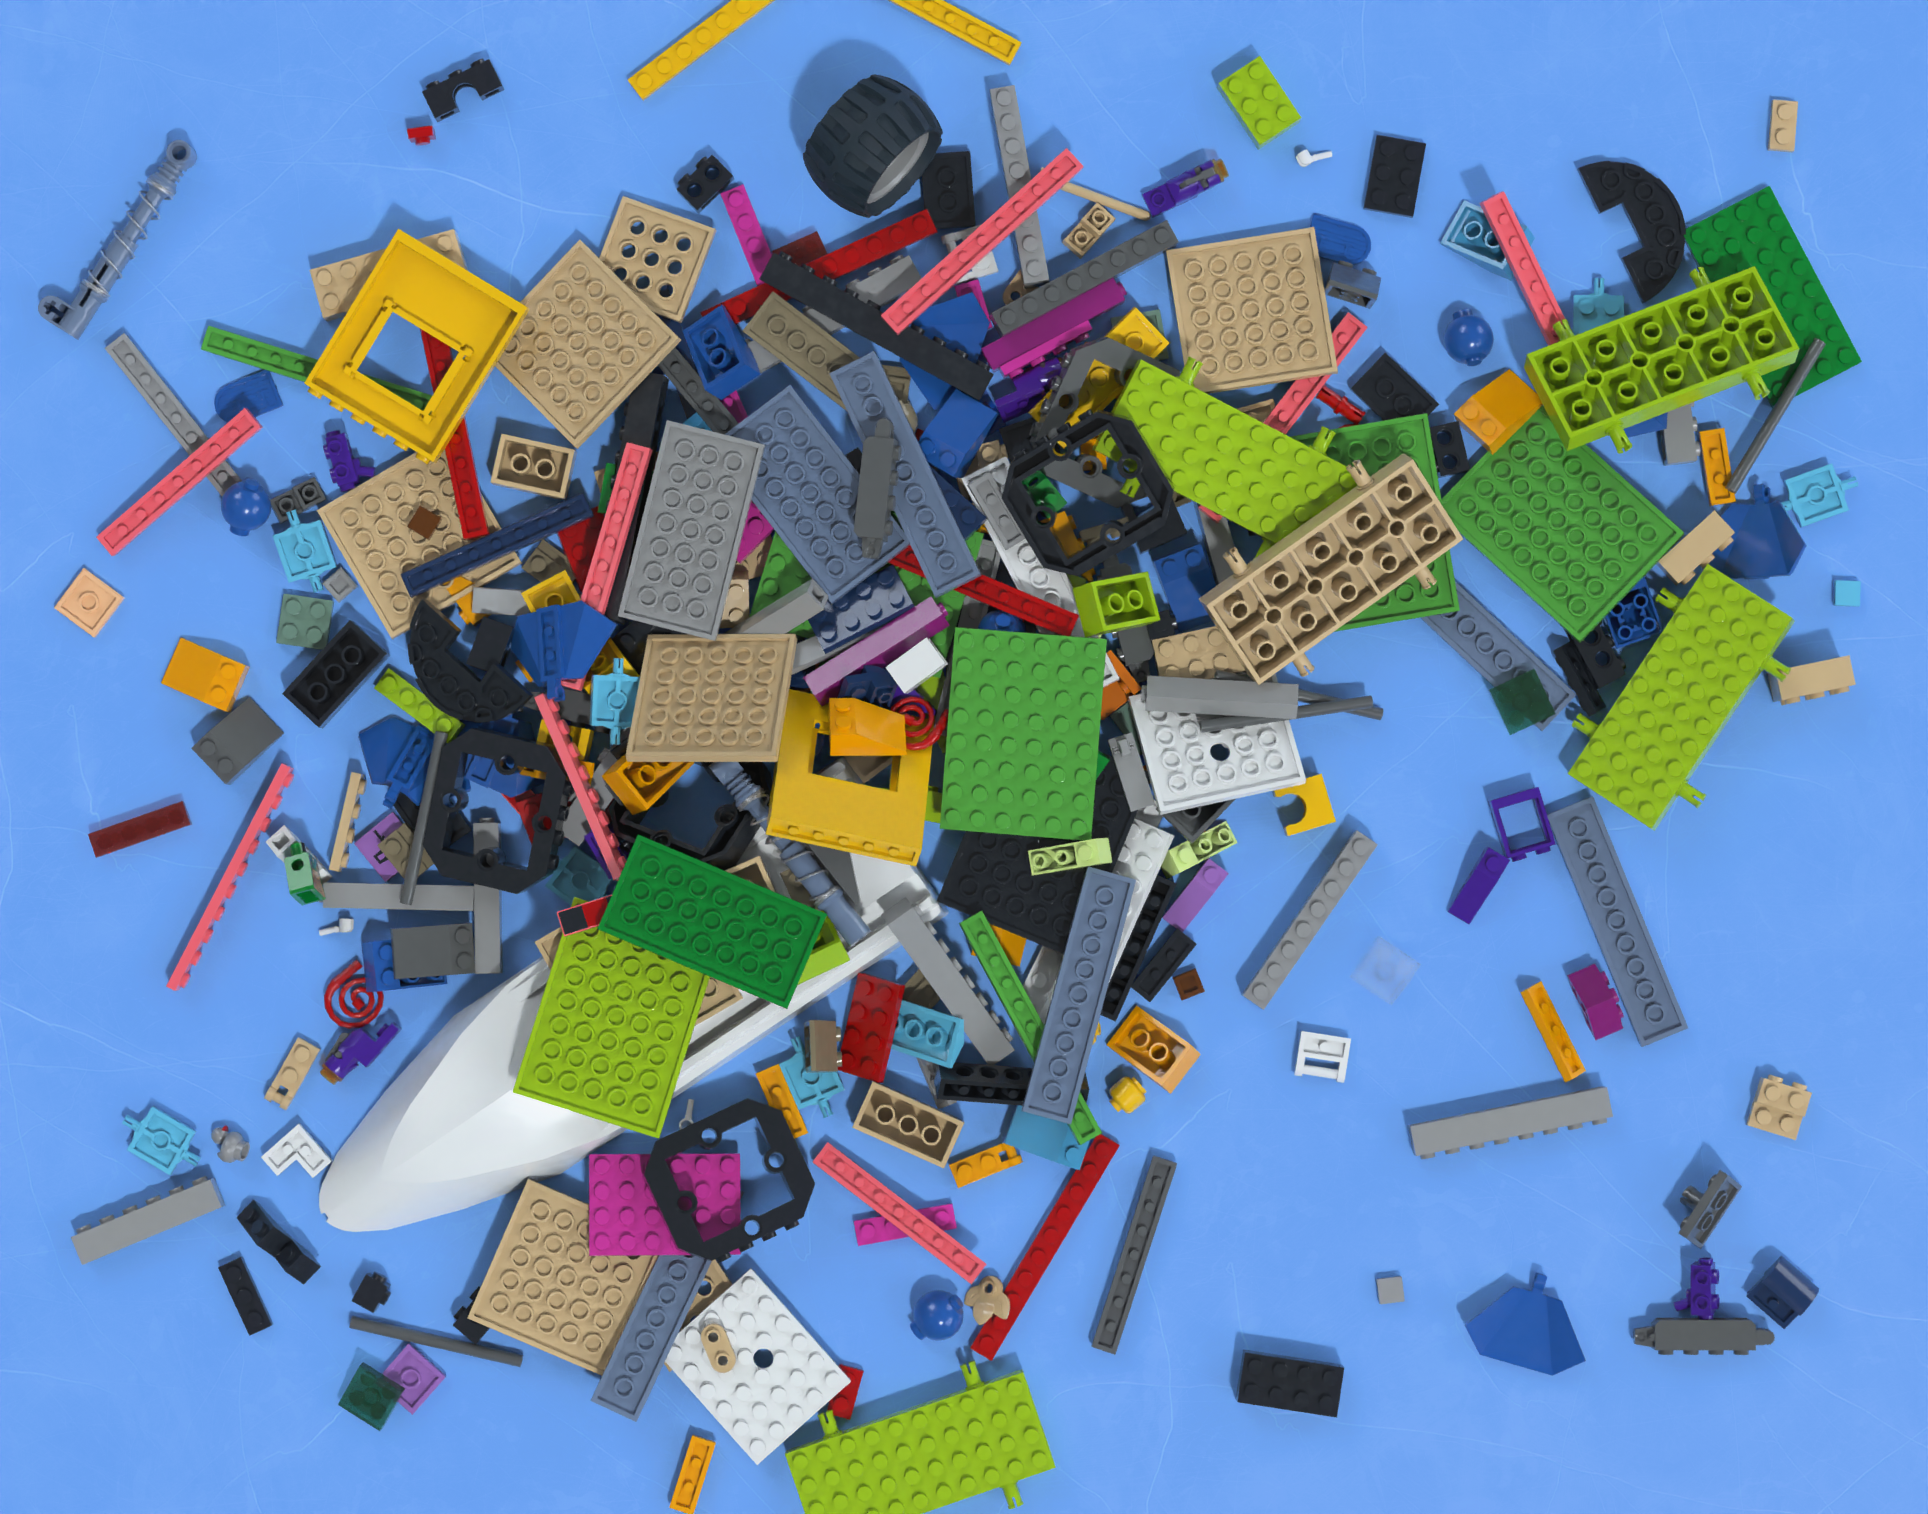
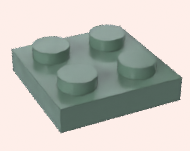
M283 594L276 643L323 650L329 640L334 601Z

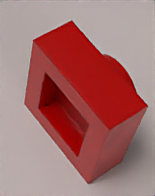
M432 125L407 129L408 139L411 143L415 142V145L430 144V140L436 139L435 129Z

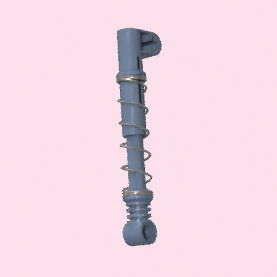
M175 140L168 145L164 158L167 161H162L163 167H158L159 173L155 172V174L149 175L146 183L149 185V191H139V195L143 199L136 211H126L127 216L130 218L123 231H113L114 238L106 250H101L102 256L94 269L88 270L89 277L87 280L82 279L83 281L79 285L80 291L71 305L53 295L46 296L40 301L38 311L44 319L79 340L100 305L109 299V291L116 280L122 279L121 272L128 261L135 259L134 252L139 246L136 244V241L148 238L144 229L150 219H160V215L156 210L162 200H173L177 186L175 182H180L178 177H183L182 171L186 172L187 169L195 164L197 154L185 141ZM186 149V156L181 160H177L178 152ZM154 213L157 214L158 218L152 217ZM141 233L145 235V238L139 237ZM55 307L64 313V316L61 318L50 311L51 308Z
M712 762L709 768L724 786L728 785L726 789L728 791L732 790L730 794L732 796L736 795L734 797L736 800L735 806L739 811L748 810L754 817L750 825L759 823L766 832L769 795L764 794L765 791L760 785L750 783L752 779L746 778L748 774L742 773L744 769L738 762ZM763 796L767 797L766 802L762 800ZM768 835L769 837L766 839L765 844L775 843L782 852L779 855L781 857L780 863H785L796 876L795 882L803 884L811 895L810 901L815 900V907L827 914L837 931L850 947L854 946L871 932L862 918L844 898L840 885L835 886L829 879V871L822 870L817 864V861L813 858V851H808L801 842Z

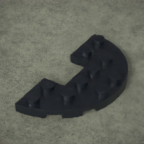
M1603 161L1578 168L1577 171L1598 214L1622 204L1643 247L1621 258L1643 304L1660 293L1668 285L1682 261L1685 251L1684 235H1686V228L1679 203L1671 190L1659 178L1657 179L1654 175L1637 165L1626 162Z
M421 599L410 623L411 635L410 644H408V656L410 665H413L417 676L415 680L418 686L434 706L458 720L482 723L499 720L514 714L533 697V694L499 663H493L482 680L448 650L462 630L427 599Z

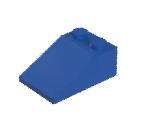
M720 305L683 330L705 391L720 400L761 374L752 351L725 306Z
M956 389L924 430L918 441L927 461L953 477L963 478L993 425L998 412Z
M1198 544L1154 561L1155 571L1171 613L1175 615L1179 633L1212 621L1198 600L1216 587L1202 545Z

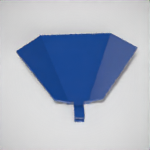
M971 292L930 306L911 325L914 324L925 330L923 335L931 340L936 336L947 342L945 347L954 352L958 348L969 355L967 359L976 364L990 322L974 293ZM900 357L899 361L933 410L941 409L957 388Z
M1764 484L1754 485L1753 495L1755 504L1732 503L1720 516L1735 532L1731 536L1734 541L1722 552L1716 549L1712 553L1715 558L1708 564L1731 579H1769V577L1790 576L1794 572L1807 545L1779 500L1769 503L1770 488H1765Z
M582 600L565 605L556 604L536 609V612L518 616L515 623L511 650L539 688L547 685V699H554L555 702L564 701L565 691L561 685V680L583 679L618 624Z
M513 714L499 720L482 723L460 720L466 726L458 737L471 728L480 727L535 740L532 723L515 718ZM468 754L464 777L512 798L545 783L544 779L521 775L520 772L512 775L500 774L495 768L493 759ZM508 756L506 764L511 769L514 766V759Z
M393 717L359 734L358 738L371 783L390 787L385 794V800L382 805L392 809L398 795L402 792L416 806H419L434 742L432 732L420 725L416 728ZM464 777L462 788L466 792H470V781Z
M1537 1272L1531 1290L1513 1286L1464 1325L1477 1351L1482 1356L1552 1376L1586 1361L1562 1300L1542 1294L1547 1276Z

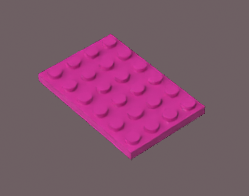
M589 1154V1256L690 1255L676 1249L644 1181L643 1173L650 1154ZM677 1154L665 1160L679 1191H690L697 1197V1208L691 1214V1217L703 1242L739 1225L741 1221L740 1154ZM680 1197L677 1204L681 1210L686 1211L690 1209L691 1201L687 1197ZM739 1248L729 1252L730 1255H741Z

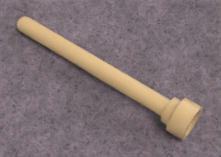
M1070 182L1060 189L1144 221L1149 220L1151 217L1150 213L1146 210Z

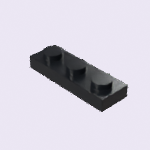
M1570 641L1555 649L1553 652L1556 662L1565 672L1569 686L1575 691L1579 698V704L1588 717L1604 709L1606 705L1572 642Z
M1177 928L1136 978L1131 988L1151 1002L1197 944Z
M243 1257L218 1267L249 1336L272 1326L273 1322Z

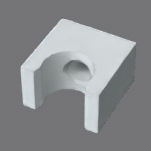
M926 637L889 664L886 669L902 691L908 694L947 666L948 662L932 640Z

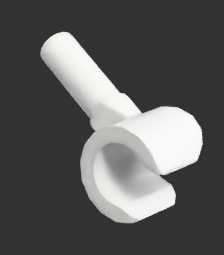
M1308 149L1300 152L1296 159L1301 167H1306L1314 161L1332 157V152L1328 151L1311 156Z
M339 918V926L319 930V935L351 932L354 927V920Z
M688 1099L685 1118L679 1123L680 1130L694 1123L692 1121L694 1100Z

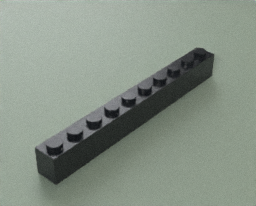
M782 251L779 254H772L759 280L977 400L981 399L994 375L989 372L990 366L979 360L976 364L969 361L967 353L958 348L954 352L945 347L947 342L936 336L931 340L923 335L925 330L914 324L897 335L881 318L883 312L879 310L882 306L869 299L867 303L857 299L860 295L847 287L845 291L837 288V281L826 275L822 279L814 275L815 269L804 263L799 267L792 263L793 257Z
M650 373L630 394L629 402L625 403V426L621 427L619 439L622 441L621 448L615 455L616 475L612 476L610 488L613 490L627 442L653 450L604 616L619 624H625L626 618L619 617L618 613L649 493L669 379L661 374ZM610 499L607 501L606 511H607V507H608V504H609Z

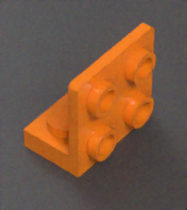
M1111 650L1107 652V655L1119 680L1103 687L1101 720L1107 718L1127 702L1129 696H1133L1142 690Z

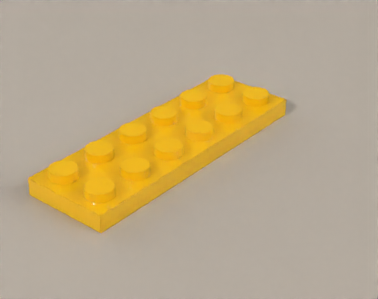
M1133 307L1104 336L1153 359L1169 344L1164 336L1136 307ZM1096 360L1093 361L1078 394V408L1069 414L1066 423L1069 422L1071 426L1080 421L1078 416L1089 409L1092 412L1103 410L1123 390L1124 387L1115 381V369ZM1128 369L1124 374V379L1126 382L1132 372V369ZM1052 390L1028 412L1036 422L1039 421L1042 414L1040 412L1041 405L1046 398L1049 399ZM1067 394L1062 395L1059 399V405L1063 408L1069 403ZM1063 441L1056 442L1063 449L1067 446Z

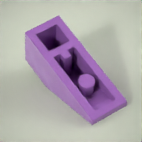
M1206 859L1162 918L1183 932L1229 873L1211 859Z

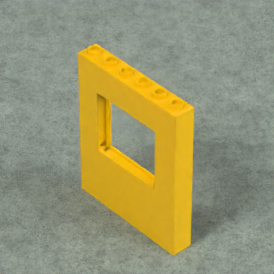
M398 229L304 384L310 387L308 392L321 399L323 395L331 400L329 405L340 412L344 408L352 412L353 414L350 418L364 425L365 422L373 425L372 431L383 438L388 434L396 439L393 444L405 451L408 448L413 449L417 452L415 457L428 464L430 460L436 463L529 312V308ZM392 312L459 352L423 411L357 371Z
M789 689L778 761L775 762L765 834L916 867L922 850L932 745L923 750L907 749V755L892 757L889 790L812 774L817 733L829 735V703L821 706L814 694ZM925 718L919 726L912 725L910 727L905 724V730L919 731L927 725L929 719ZM935 720L931 729L926 734L919 737L906 736V742L918 743L927 738L934 728ZM816 723L820 724L819 729L814 728Z

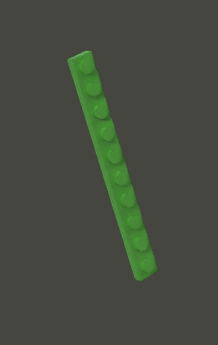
M208 326L201 346L203 351L302 382L306 381L318 361L311 357L212 326ZM365 375L422 411L432 395Z
M980 911L961 921L959 925L1034 1062L1044 1024L984 913ZM1079 1093L1072 1123L1067 1125L1078 1145H1082L1101 1134L1102 1131L1083 1096Z

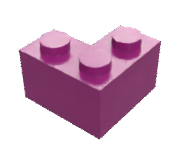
M1593 964L1567 975L1572 992L1582 1008L1586 1024L1595 1040L1623 1029L1621 1018L1624 1015L1619 1004H1616L1619 1002V998L1614 988L1609 989L1608 985L1610 983L1604 971L1599 972L1597 966Z

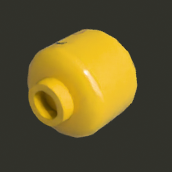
M1125 1076L1109 1089L1112 1097L1109 1102L1117 1112L1123 1110L1125 1113L1130 1114L1145 1102L1144 1094L1147 1091L1135 1077Z

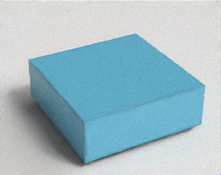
M1835 580L1834 606L1859 607L1861 581Z

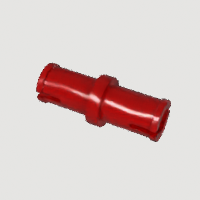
M1325 384L1315 397L1334 409L1333 412L1335 414L1340 413L1353 422L1354 425H1358L1366 413L1347 401L1348 398L1346 396L1341 397Z

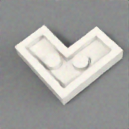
M300 1123L261 1156L277 1176L297 1160L309 1175L314 1178L333 1161Z

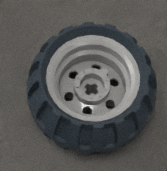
M874 74L869 78L860 80L830 107L826 115L815 127L810 139H808L806 150L803 153V160L812 180L830 200L849 212L870 218L871 216H878L887 208L892 207L920 179L925 169L934 159L938 147L941 145L943 131L932 110L918 94L896 80Z

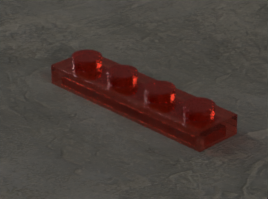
M184 801L89 833L88 836L95 857L99 858L190 826L192 823Z

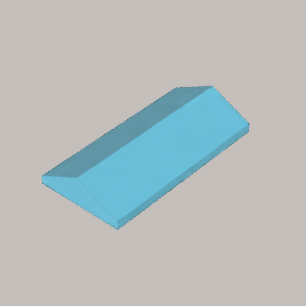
M902 999L891 1049L952 1068L964 1045V1019Z

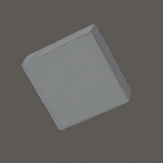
M342 567L322 583L339 603L358 587Z
M1402 1276L1376 1279L1379 1304L1405 1301Z

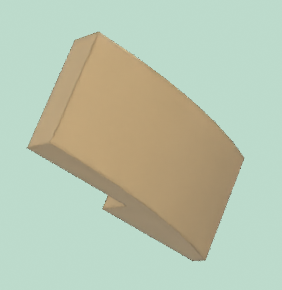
M1097 202L1062 243L1081 259L1116 218Z

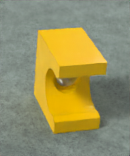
M541 719L537 741L554 745L544 720ZM568 725L570 729L568 734L572 737V742L576 744L580 753L578 759L588 762L595 731Z
M1322 774L1306 778L1305 784L1272 791L1274 797H1282L1285 794L1295 795L1301 799L1304 805V814L1300 821L1283 828L1286 836L1336 822Z

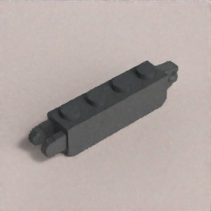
M881 418L877 422L875 437L869 436L863 442L854 532L862 539V557L874 560L879 559L883 542H888V536H891L893 532V521H890V515L896 506V497L893 496V488L897 486L899 473L895 471L896 461H900L901 446H898L899 442L894 439L893 430L895 429L893 423L885 418Z
M1115 554L1102 562L1104 568L1100 569V575L1096 577L1097 581L1132 575L1131 566L1126 563L1119 564L1118 557ZM1147 626L1112 632L1113 639L1118 638L1120 645L1119 648H1116L1119 661L1124 662L1125 667H1129L1137 683L1147 681V676H1150L1148 661H1150L1154 654Z
M547 689L545 692H531L533 697L524 706L540 712L534 697L542 693L547 694ZM564 689L565 700L558 702L560 706L558 713L561 719L571 721L570 726L585 728L586 724L590 725L591 696L588 693ZM595 726V731L606 734L610 732V729L604 726Z
M1656 1318L1651 1323V1326L1634 1328L1633 1341L1636 1345L1649 1346L1654 1350H1658L1660 1355H1673V1350H1683L1685 1355H1698L1699 1350H1708L1710 1355H1723L1724 1350H1733L1735 1355H1749V1350H1756V1345H1771L1775 1341V1334L1765 1328H1756V1325L1747 1318H1713L1711 1320H1701L1698 1318Z

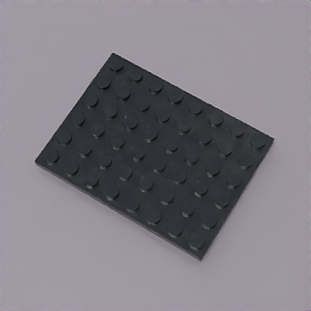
M1105 754L1110 758V761L1096 779L1091 839H1109L1112 863L1090 867L1112 873L1137 811L1130 812L1113 757ZM1144 770L1149 784L1150 778L1148 771ZM966 831L937 902L970 916L982 911L989 924L1063 954L1086 867L1032 875L1028 851L1084 840Z

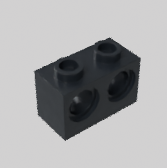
M713 155L709 158L703 157L695 166L697 170L691 175L687 173L677 183L679 185L677 192L698 214L734 180L733 175ZM710 168H716L720 171L719 176L714 180L706 177V172ZM693 185L702 188L701 194L697 197L688 195V190Z
M1459 421L1430 427L1438 478L1468 472L1470 467ZM1439 432H1445L1449 435L1450 440L1448 444L1442 445L1437 441V434ZM1445 456L1454 458L1455 467L1453 469L1444 467L1442 460Z

